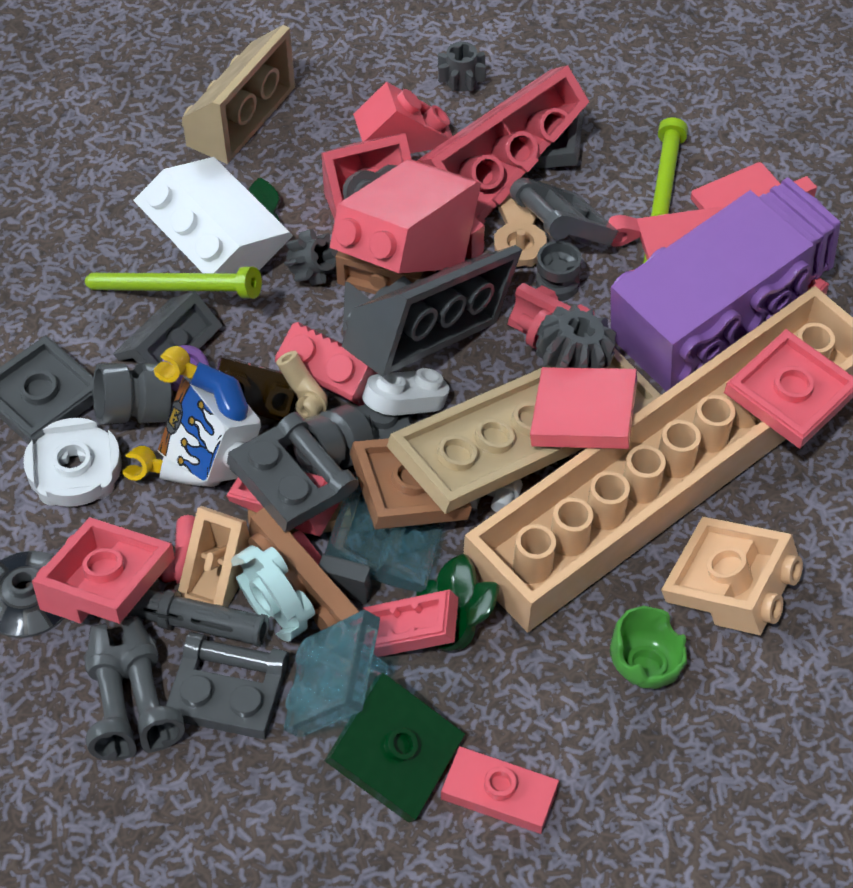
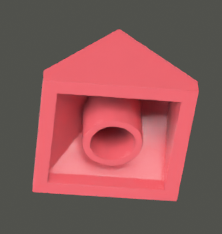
M406 133L357 142L321 153L324 194L334 220L338 203L344 200L343 185L350 175L360 170H369L376 173L386 165H399L405 160H412Z

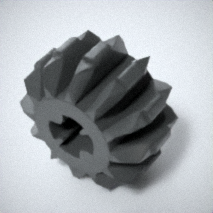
M575 304L569 310L557 306L555 311L551 315H546L545 320L540 324L537 333L539 337L536 343V355L544 360L543 367L607 368V366H610L615 354L613 350L616 343V332L608 328V318H597L593 315V308L584 312L580 311Z

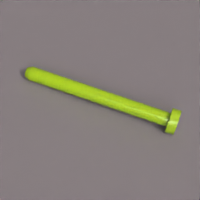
M666 118L659 124L658 138L663 143L651 216L669 214L679 144L685 142L688 133L687 124L679 118ZM644 255L643 264L647 261L646 255Z
M243 266L239 268L237 273H90L85 278V285L91 290L237 292L243 299H255L261 292L262 278L258 268Z

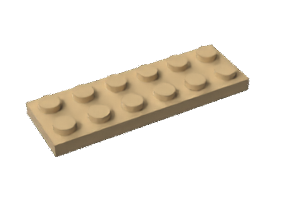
M614 347L613 351L615 354L610 366H607V368L635 369ZM542 368L390 434L387 444L388 449L445 514L584 449L531 447L530 431ZM638 371L633 415L661 396Z

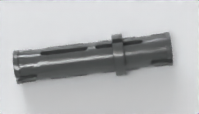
M149 589L128 614V616H138L141 619L157 622L158 627L171 630L176 626L212 636L253 644L257 647L263 645L269 628L268 615L255 614L218 604L182 597L179 591L168 589L164 593Z

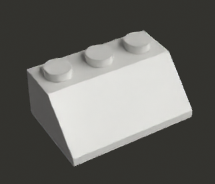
M215 157L163 169L133 200L202 273H237L239 268L243 266H254L260 270L293 236ZM225 292L229 297L237 294V292Z

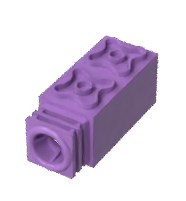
M788 177L782 180L779 186L775 185L772 187L769 193L762 194L759 197L749 190L667 248L661 247L656 250L644 264L633 271L623 273L616 279L611 286V329L616 332V344L665 391H668L807 292L808 285L813 279H818L824 271L832 269L838 244L840 221L817 198L805 192Z

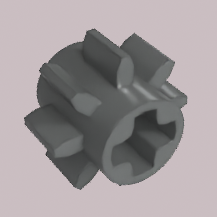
M456 42L450 44L447 54L438 53L439 83L447 82L451 91H473L477 81L485 82V53H477L476 47L471 43Z
M309 229L299 232V239L286 243L289 251L284 264L295 275L294 281L299 282L309 279L311 286L326 283V275L336 273L335 256L338 251L329 248L331 242L329 233L316 236L315 231Z

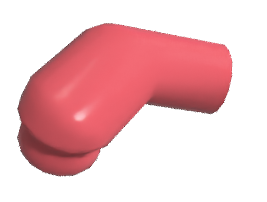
M184 515L176 522L175 558L159 576V579L164 583L176 581L177 584L180 583L195 516Z

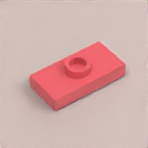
M449 589L363 607V619L360 627L357 652L364 658L372 659L454 643L459 598Z
M459 746L441 790V800L542 834L558 790L559 780Z

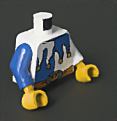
M173 346L166 349L160 356L165 361L160 362L154 368L155 376L166 383L176 381L180 375H183L157 450L164 456L163 460L156 459L154 452L147 446L135 447L125 456L137 459L142 467L128 465L123 470V475L130 480L137 481L149 472L160 474L159 479L186 485L208 487L217 486L222 481L237 479L238 476L227 464L228 452L258 436L261 428L259 417L247 404L239 381L236 378L201 362H198L197 365L191 364L189 354L182 347Z

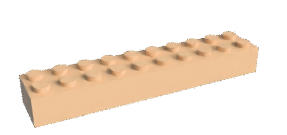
M816 286L809 289L635 413L632 420L629 449L586 448L465 534L463 554L468 555L472 560L476 580L479 583H497L499 585L498 603L527 633L786 440L771 427L724 394L726 383L785 329L853 376V317Z

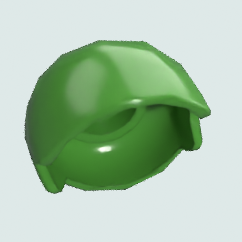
M643 605L626 610L617 621L613 630L609 652L617 671L632 685L646 689L661 688L674 683L687 664L686 636L684 634L679 635L672 629L668 612Z

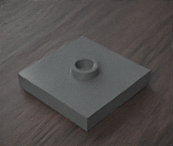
M45 335L0 367V419L28 445L31 440L35 444L44 435L43 429L59 420L76 418L93 405L94 377Z

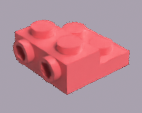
M89 517L75 534H72L67 539L65 545L47 565L38 571L36 577L32 580L39 609L80 624L89 614L120 624L174 560L172 543Z

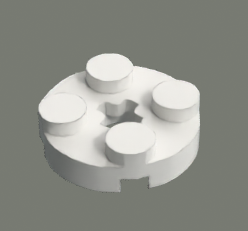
M68 418L51 423L43 429L44 435L35 444L31 440L26 447L23 463L31 488L39 495V499L47 505L72 507L106 498L113 492L114 483L121 472L122 459L115 436L109 430L107 433L105 430L98 428L97 422L89 419ZM71 456H78L80 462H83L74 468L61 466L67 464Z

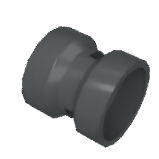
M552 241L543 245L537 254L536 288L543 285L555 291L559 301L571 299L577 293L580 283L579 272L582 258L578 248L565 241Z

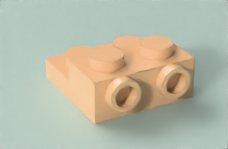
M702 516L661 591L667 603L710 612L714 624L717 626L761 636L767 623L776 624L779 621L783 611L782 593L787 584L795 586L799 582L803 570V561L798 556L792 534Z

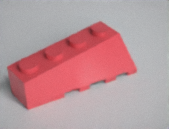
M568 65L551 69L417 161L482 182L474 217L484 224L485 218L510 194L512 184L532 169L539 161L540 155L551 143H554L586 107L589 100Z

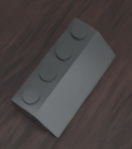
M514 245L468 259L426 278L418 279L414 283L400 289L390 291L367 303L357 305L347 317V329L341 347L383 377L494 325L498 320L522 249Z

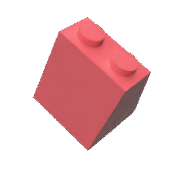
M405 160L338 203L329 248L396 273L437 271L464 262L482 182L415 160Z

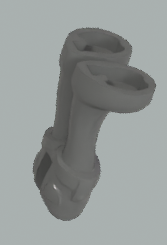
M138 616L125 618L122 621L124 632L122 635L123 644L118 646L114 645L113 639L110 637L107 623L90 627L88 650L83 658L89 677L98 681L104 719L96 722L88 729L85 741L89 753L98 759L118 761L134 757L137 751L133 731L127 716L123 690L124 679H130L139 715L138 731L140 742L145 752L151 753L167 749L179 741L185 731L183 715L176 708L160 705L152 668L158 662V648L156 640L148 635Z

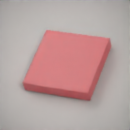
M785 329L726 383L724 394L800 449L853 398V376Z
M542 367L530 431L531 447L629 449L637 388V369Z

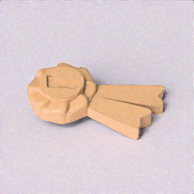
M509 194L500 205H497L505 225L494 234V250L497 251L516 245L522 249L516 267H533L537 263V254L540 248L547 243V237L545 232L535 225L537 216L527 207L518 205Z

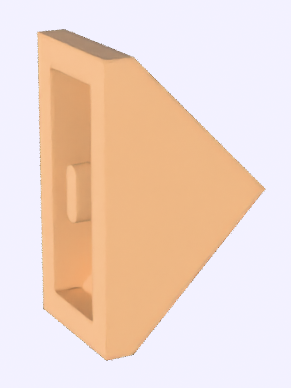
M204 506L197 508L178 589L182 597L218 604L224 607L229 606L239 588L236 577L243 573L241 565L232 567L231 559L250 546L248 542L250 535L246 521Z

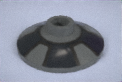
M23 551L0 560V634L15 638L37 636L51 630L64 620L63 617L39 609L32 580L36 577L38 571L47 565L54 555L41 551ZM31 582L25 589L16 588L21 583Z

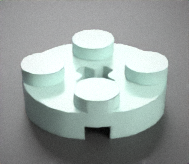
M250 545L232 557V567L241 565L243 573L238 575L236 580L251 607L257 614H265L268 617L272 616L283 628L275 635L283 641L289 642L308 628L307 620L315 615L313 605L302 591H295L284 574L288 572V567L276 549L269 547L262 551L258 547Z

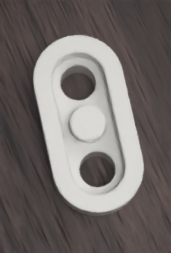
M421 368L417 371L392 372L383 377L379 374L371 375L367 380L362 399L369 408L385 415L396 416L436 412L443 409L450 388L440 373L432 369Z

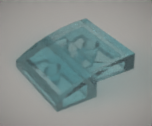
M359 483L356 490L342 501L324 555L327 554L369 566L371 579L406 590L422 592L428 584L445 522L375 530Z

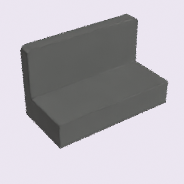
M193 291L169 299L113 355L118 361L134 358L137 363L162 362L163 359L160 356L166 349L182 345H190L200 349L223 325L197 292Z

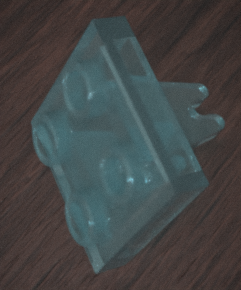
M362 610L303 639L296 653V663L298 665L293 687L286 698L287 715L283 728L284 731L296 737H303L340 720L348 723L352 715L363 710L368 681H374L375 675L381 673L387 675L389 665L374 655L380 623L379 617L366 610Z

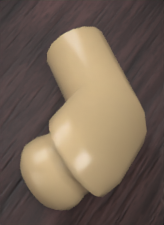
M290 351L278 358L276 364L298 399L296 402L297 412L303 418H307L326 411L328 397L309 373L298 353Z

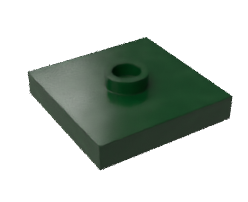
M381 673L372 682L324 761L410 823L417 819L465 733L385 673Z

